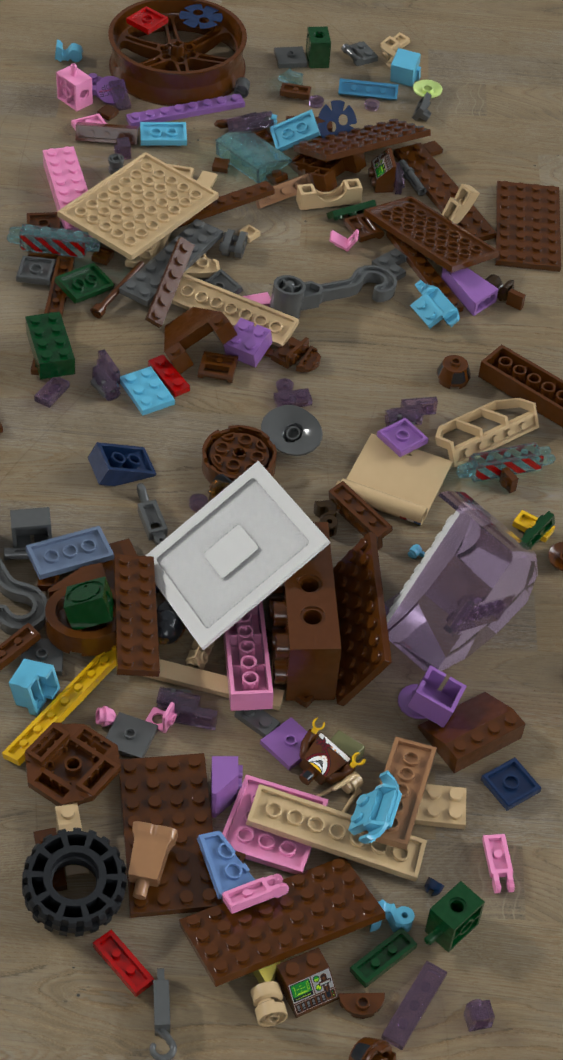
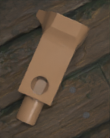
M135 821L132 828L134 844L128 877L129 882L135 883L132 896L136 899L145 900L149 886L159 887L168 854L177 841L178 831L167 826Z

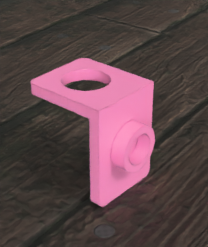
M356 229L348 239L332 230L329 241L348 252L358 241L359 230Z
M171 702L166 711L153 707L145 721L158 725V730L166 733L177 717L175 703ZM155 715H162V723L156 724L152 721V718Z

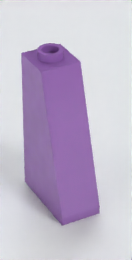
M442 268L441 278L473 316L496 302L499 289L469 268L453 273Z

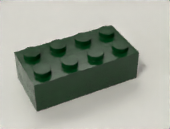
M51 312L25 316L26 334L40 380L75 374V357L61 313Z

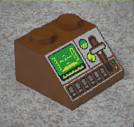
M387 148L373 159L371 167L368 168V176L371 177V187L374 188L375 193L394 191L396 163L392 148Z
M319 947L276 965L275 979L280 984L281 991L296 1018L338 1000L330 967Z

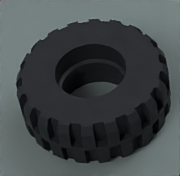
M73 828V831L66 832V829H61L57 831V835L52 836V834L44 837L43 843H37L32 849V854L27 857L22 874V894L27 910L33 913L32 918L37 923L42 922L46 930L52 932L55 929L62 936H67V933H75V937L83 936L86 931L94 933L99 930V926L102 924L107 925L112 920V916L117 914L121 907L127 884L126 866L124 860L120 859L119 850L116 846H110L108 838L105 836L102 838L98 837L97 832L93 830L84 832L81 831V828ZM80 865L93 873L96 878V887L90 895L84 898H65L53 887L52 880L54 874L65 866Z

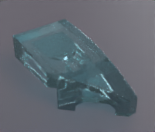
M291 68L278 76V79L283 83L303 85V74L292 71Z

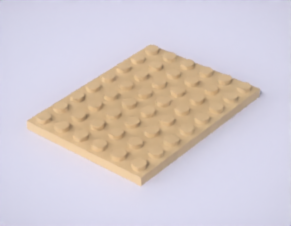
M145 152L58 210L57 216L128 259L133 260L217 200L219 193Z

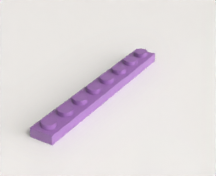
M232 94L170 107L126 114V120L130 126L140 127V122H167L245 107V101L240 94Z

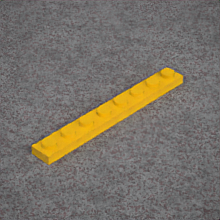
M113 646L112 650L107 653L104 652L97 655L2 752L5 760L20 766L26 760L25 750L53 722L62 723L116 667V646Z

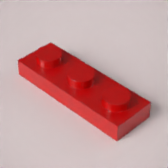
M164 355L148 360V366L153 368L174 397L190 391V385Z
M112 929L93 942V948L135 997L153 985V980L155 979Z

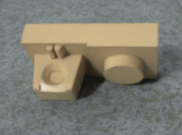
M384 43L380 46L383 51L382 55L386 60L389 59L386 64L391 69V63L396 52Z

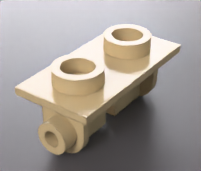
M194 639L191 647L197 650L189 651L185 660L186 665L189 667L198 666L199 669L204 670L215 641L203 650Z

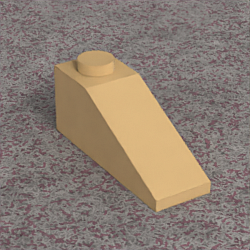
M77 803L55 807L58 830L66 829L67 832L73 831V828H81L82 831ZM65 866L67 878L89 874V870L83 866Z

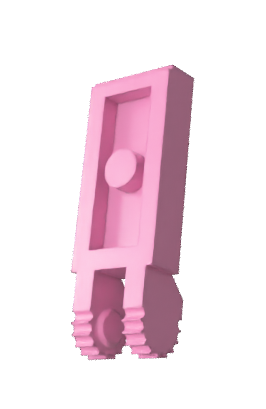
M505 834L483 835L482 842L494 893L501 892L499 877H506L508 892H514L513 868Z
M274 874L222 893V899L231 914L274 897L280 898L288 893L289 886L287 883H283V878L280 874Z

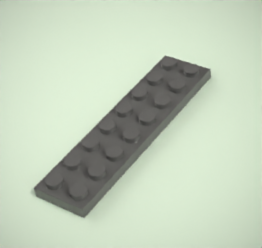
M194 220L119 288V293L148 306L153 301L176 242L180 237L195 245L185 268L186 271L223 237L224 231L201 220Z

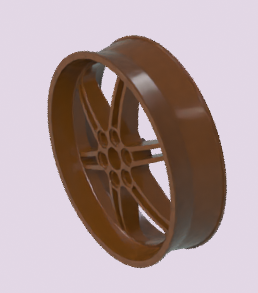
M143 0L128 6L118 13L109 26L108 37L112 47V54L109 60L110 74L124 82L128 94L143 101L164 106H175L177 104L197 102L220 96L224 97L234 91L236 80L245 76L246 65L242 54L247 42L246 29L234 13L216 3L207 0ZM202 4L203 9L209 6L219 10L213 14L222 13L223 18L221 22L213 21L218 24L214 27L200 29L199 24L195 28L185 25L183 22L188 19H180L179 15L181 11L189 12L185 9L187 6ZM146 6L168 17V23L152 33L164 31L166 44L139 38L148 34L127 24L126 18ZM194 10L193 14L202 15L203 11ZM202 17L199 19V21L201 23H207L209 22V19L206 17ZM169 31H172L174 39H171ZM178 31L194 32L203 35L185 43L180 40ZM220 42L226 44L235 52L230 58L205 53L213 49ZM128 49L149 60L138 63L123 54L121 50Z

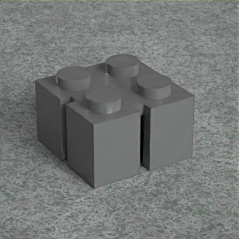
M50 507L10 510L13 548H22L31 544L30 535H34L35 543L52 538Z

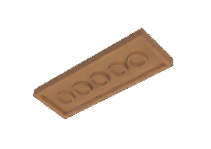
M395 737L384 772L388 770L393 775L399 785V791L402 793L392 827L385 830L374 842L407 850L437 747Z

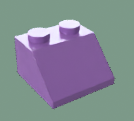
M212 756V818H216L237 798L238 790L242 788L243 765H238V756Z

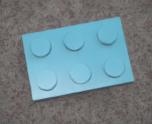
M312 109L270 127L278 153L294 147L293 145L299 144L300 141H308L320 136Z
M140 122L141 146H187L186 122Z
M151 366L119 377V383L142 416L175 405V399Z

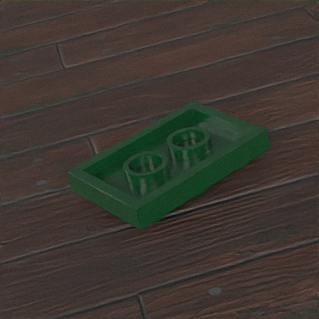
M95 263L56 276L54 280L75 304L110 291L115 286L112 280Z

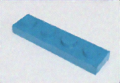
M340 78L338 94L397 100L399 84Z

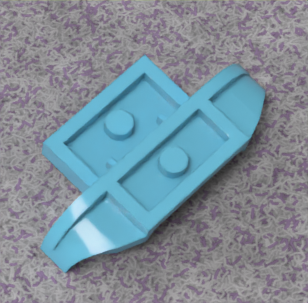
M422 280L415 284V287L422 295L410 305L429 329L442 319L452 328L460 319L458 309L438 287L425 284Z
M388 770L379 776L383 784L376 786L372 792L362 794L356 801L357 805L351 817L348 831L353 835H357L367 830L369 833L360 836L358 839L363 844L374 842L385 830L393 825L402 793L399 791L396 779Z

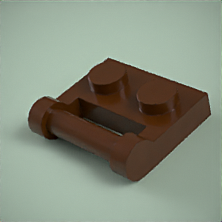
M364 213L344 219V225L352 234L356 229L359 230V243L373 238L381 239L385 234L374 222L365 217Z
M204 351L198 369V378L207 377L233 383L238 356ZM205 369L228 372V374H227V373H221V372H215V371H209V370H205Z

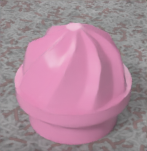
M107 706L97 708L95 715L96 724L102 727L112 725L116 719L114 710Z

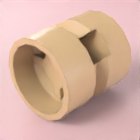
M263 982L250 990L253 1005L256 1007L257 1022L260 1026H275L288 1018L285 1003L282 1001L283 994L278 982Z

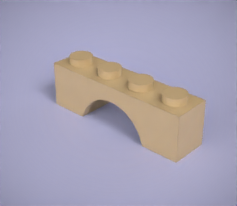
M359 178L343 180L339 187L329 192L318 191L313 183L297 185L296 202L300 210L358 204L362 200L363 187Z

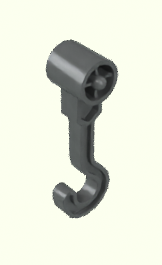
M364 265L357 268L349 279L323 284L313 281L303 282L295 276L282 275L274 280L269 307L299 319L301 311L319 308L322 302L357 295L366 283L377 284L374 286L372 299L376 302H384L394 296L397 279L391 271L375 265Z
M0 559V592L6 598L25 603L32 608L28 614L21 616L13 614L6 605L1 604L0 629L9 635H13L29 622L37 631H40L45 625L46 595L33 585L15 580Z

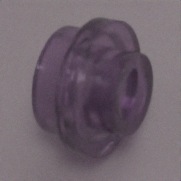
M287 378L279 379L276 383V388L279 393L286 395L291 393L294 383Z

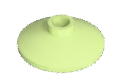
M419 80L413 85V91L421 97L428 92L432 95L431 98H435L441 95L443 90L442 86L433 80Z

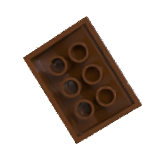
M486 692L456 706L444 728L431 720L418 725V729L433 747H437V753L453 773L521 739L525 728V722L514 709Z

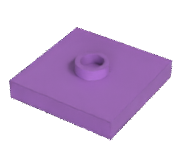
M406 418L377 431V437L399 457L427 444L429 440Z
M290 717L262 738L260 744L290 771L302 761L299 757L300 746L307 731Z

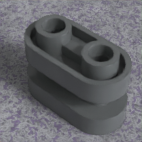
M232 229L224 232L223 242H220L219 251L222 252V255L229 256L230 252H235L234 256L236 258H242L248 241V232L241 231L239 236L235 235V230Z

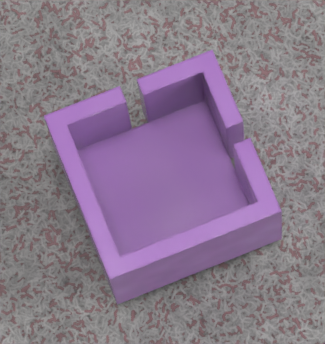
M240 318L234 326L237 336L224 344L225 354L238 356V361L256 368L273 342L271 330L258 324L255 327L253 322Z
M430 665L407 707L444 728L452 716L466 685L450 677L443 689L439 691L438 688L447 674Z

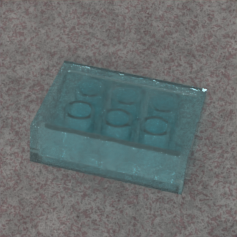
M252 131L228 132L215 140L216 154L223 159H230L232 166L256 183L265 180L266 175L272 173L273 170H280L292 162L290 157Z

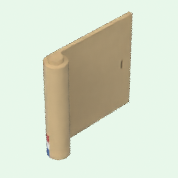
M371 433L347 479L338 480L336 485L344 481L373 509L422 525L453 461L418 449L399 457L377 435Z

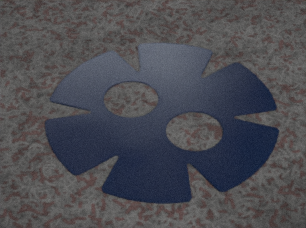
M202 4L187 6L185 9L189 12L181 11L179 15L180 19H188L183 22L185 25L195 28L199 24L200 29L214 27L218 24L213 21L221 22L223 18L222 13L213 14L219 10L209 6L203 9ZM201 10L203 11V14L195 15L193 14V11ZM206 17L209 19V22L201 23L199 19Z
M341 100L331 101L332 111L327 104L323 106L318 118L325 121L318 123L322 138L329 134L338 135V132L341 131L350 132L353 129L349 125L356 124L357 119L350 105L344 111L345 102ZM342 114L348 118L346 125L339 123V117ZM330 121L336 124L334 132L327 130V124Z

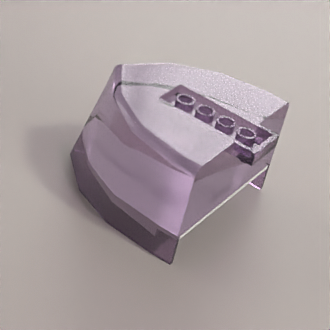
M440 492L438 496L456 510L455 513L446 520L442 531L437 534L435 541L425 552L421 563L416 566L414 573L404 584L403 589L384 602L389 641L425 673L430 665L440 671L446 670L468 658L495 636L528 602L538 576L537 558L534 550L465 492Z

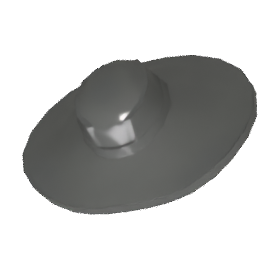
M283 405L274 408L266 414L261 423V431L270 437V441L273 445L275 444L277 450L287 455H306L313 452L322 441L323 432L318 420L299 406Z

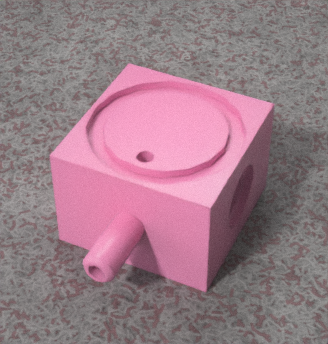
M75 63L56 72L58 99L75 111L93 104L92 77L78 69Z

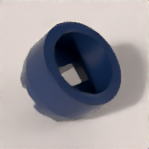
M428 877L424 887L426 893L431 888L434 890L431 896H437L442 892L444 885Z

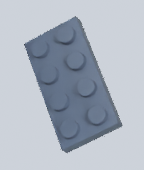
M100 526L26 545V552L39 580L77 570L82 566L114 559V553Z

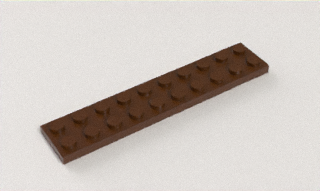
M421 143L394 149L393 155L398 161L404 159L409 167L414 169L415 175L427 189L425 194L442 213L450 197L455 198L459 190L458 186ZM474 205L457 224L482 241L496 238V231Z

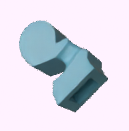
M57 40L55 60L60 62L64 60L69 61V59L74 62L82 60L83 48L80 45L71 43L65 50L63 49V43Z
M384 900L377 901L385 911V918L394 933L401 927L406 932L410 931L415 917L411 908L401 906L396 909L394 903L389 904ZM382 920L371 924L370 932L380 929Z

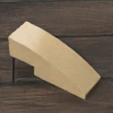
M461 184L455 198L450 197L441 215L458 224L471 209L480 193L470 185Z

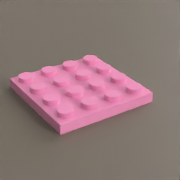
M246 775L223 830V836L235 851L246 854L245 859L295 875L298 873L302 874L312 850L311 846L246 825L258 786L262 784L324 806L328 805L329 799Z

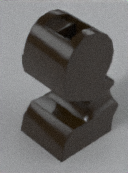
M491 274L485 279L499 289L497 295L499 301H506L508 291L511 288L514 289V280H509L503 285L500 277Z
M334 500L315 501L313 512L315 516L320 518V522H328L329 536L333 537L337 533L338 526L336 518L337 504L334 503Z

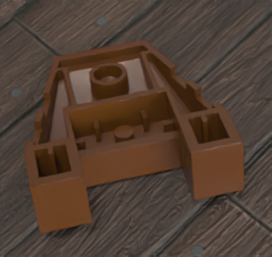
M364 152L327 162L300 153L287 162L288 166L299 176L309 174L311 183L321 192H329L338 187L336 177L344 171L359 173L361 169L367 166Z
M192 307L165 325L164 352L179 374L194 365L185 350L211 332L217 336L223 345L237 336L231 322L223 312Z

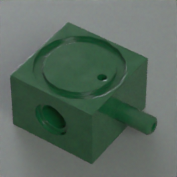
M328 26L307 27L306 56L309 68H329L331 40Z
M106 577L67 586L63 608L73 630H80L112 621L115 599Z
M460 881L430 908L425 932L428 934L424 938L425 943L431 945L436 941L449 953L479 925L485 901Z

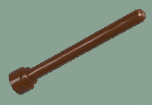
M140 261L101 303L95 304L90 309L94 317L100 319L106 313V307L119 294V288L145 265L144 261Z

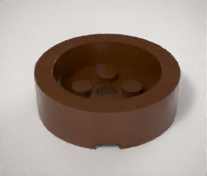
M232 425L222 431L218 429L210 434L203 444V474L211 485L213 479L218 474H224L231 481H235L259 461L271 476L274 477L277 456L275 444L273 445L266 433L254 427Z
M67 586L59 589L49 598L45 607V627L48 639L56 648L68 654L75 652L82 653V656H96L104 652L107 653L112 650L113 646H116L115 601L112 621L80 630H73L63 608ZM110 588L115 599L114 589Z

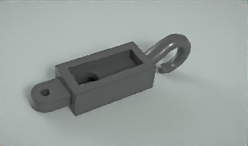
M139 483L136 488L142 503L138 504L137 511L148 539L154 540L157 546L166 539L168 528L156 499L149 501L145 485ZM158 524L159 528L151 529V525Z
M157 968V980H153L155 1036L163 1038L170 1050L164 1055L156 1052L155 1043L150 1044L149 1050L155 1060H171L177 1052V1046L170 1035L169 980H165L164 968Z

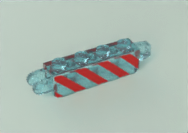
M22 224V227L12 226L9 230L10 233L7 235L8 242L20 244V248L23 251L83 258L86 256L87 251H99L100 241L89 237L88 232Z
M533 442L473 453L467 463L458 465L456 473L459 478H471L473 482L500 478L501 470L505 467H509L514 474L541 470L542 466L554 463L556 458L554 454H550V447H539L537 443Z

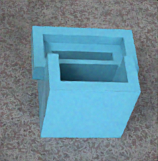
M398 48L391 63L390 81L413 87L414 82L419 81L421 77V67L419 66L421 54Z
M23 659L9 681L16 705L28 708L29 714L34 716L39 714L47 701L46 698L54 699L61 688L54 665Z

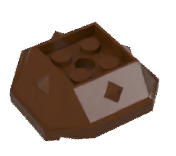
M53 722L25 750L28 787L56 806L77 803L79 806L94 801L121 772L118 745L85 724Z

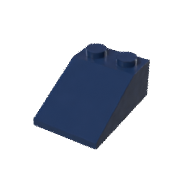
M97 442L88 456L89 463L99 485L118 486L156 475L144 447Z

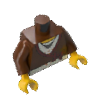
M317 717L312 722L313 728L308 730L301 741L299 757L302 761L299 766L304 772L299 778L305 785H309L313 780L319 785H323L326 782L330 784L341 782L346 776L356 770V766L364 765L366 759L364 758L360 763H357L356 757L360 753L356 752L353 754L352 762L350 763L351 758L322 732L318 735V730H322L325 727V722L321 728L316 727L315 721L318 719Z

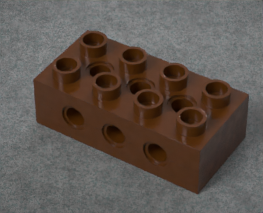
M313 522L330 541L328 522ZM329 544L271 593L278 596H269V620H273L274 626H280L271 627V650L276 654V659L273 660L274 684H284L286 701H295L296 696H303L304 698L314 696V700H335L341 656V640L331 545Z

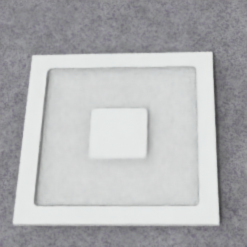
M257 461L146 556L154 557L156 586L199 646L204 650L331 542L263 465Z

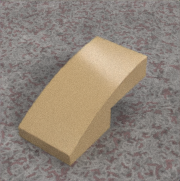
M399 32L394 37H387L380 43V46L385 43L391 49L397 51L398 48L402 49L408 45L410 38Z

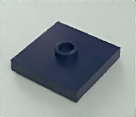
M515 757L481 776L483 784L506 811L541 792L540 785Z

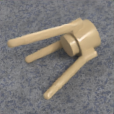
M353 772L341 782L334 784L316 796L323 797L339 788H342L347 794L352 793V796L342 812L347 813L356 797L362 793L360 787L364 782L357 772Z

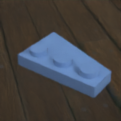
M220 831L198 836L197 841L218 899L222 898L223 892L255 880L250 874L248 866L239 860L235 854L236 851Z

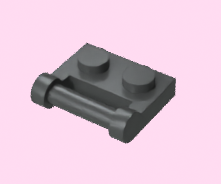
M364 41L352 45L344 44L341 48L344 53H347L354 60L356 66L378 61V55Z

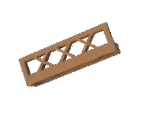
M309 174L300 175L273 185L275 194L255 201L257 208L260 209L297 195V185L312 184Z

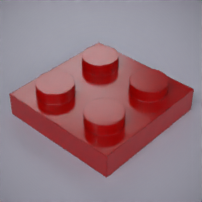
M146 6L127 17L126 23L149 35L167 24L168 17Z

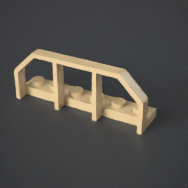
M522 398L494 400L440 425L435 436L436 444L448 450L449 460L453 461L452 467L460 466L468 462L470 457L474 459L481 456L478 453L489 452L539 428L536 403ZM522 408L528 410V412L508 421V416L497 413L495 410ZM484 417L501 425L483 433L482 428L469 422ZM457 428L475 435V437L454 446V442L443 438V435Z

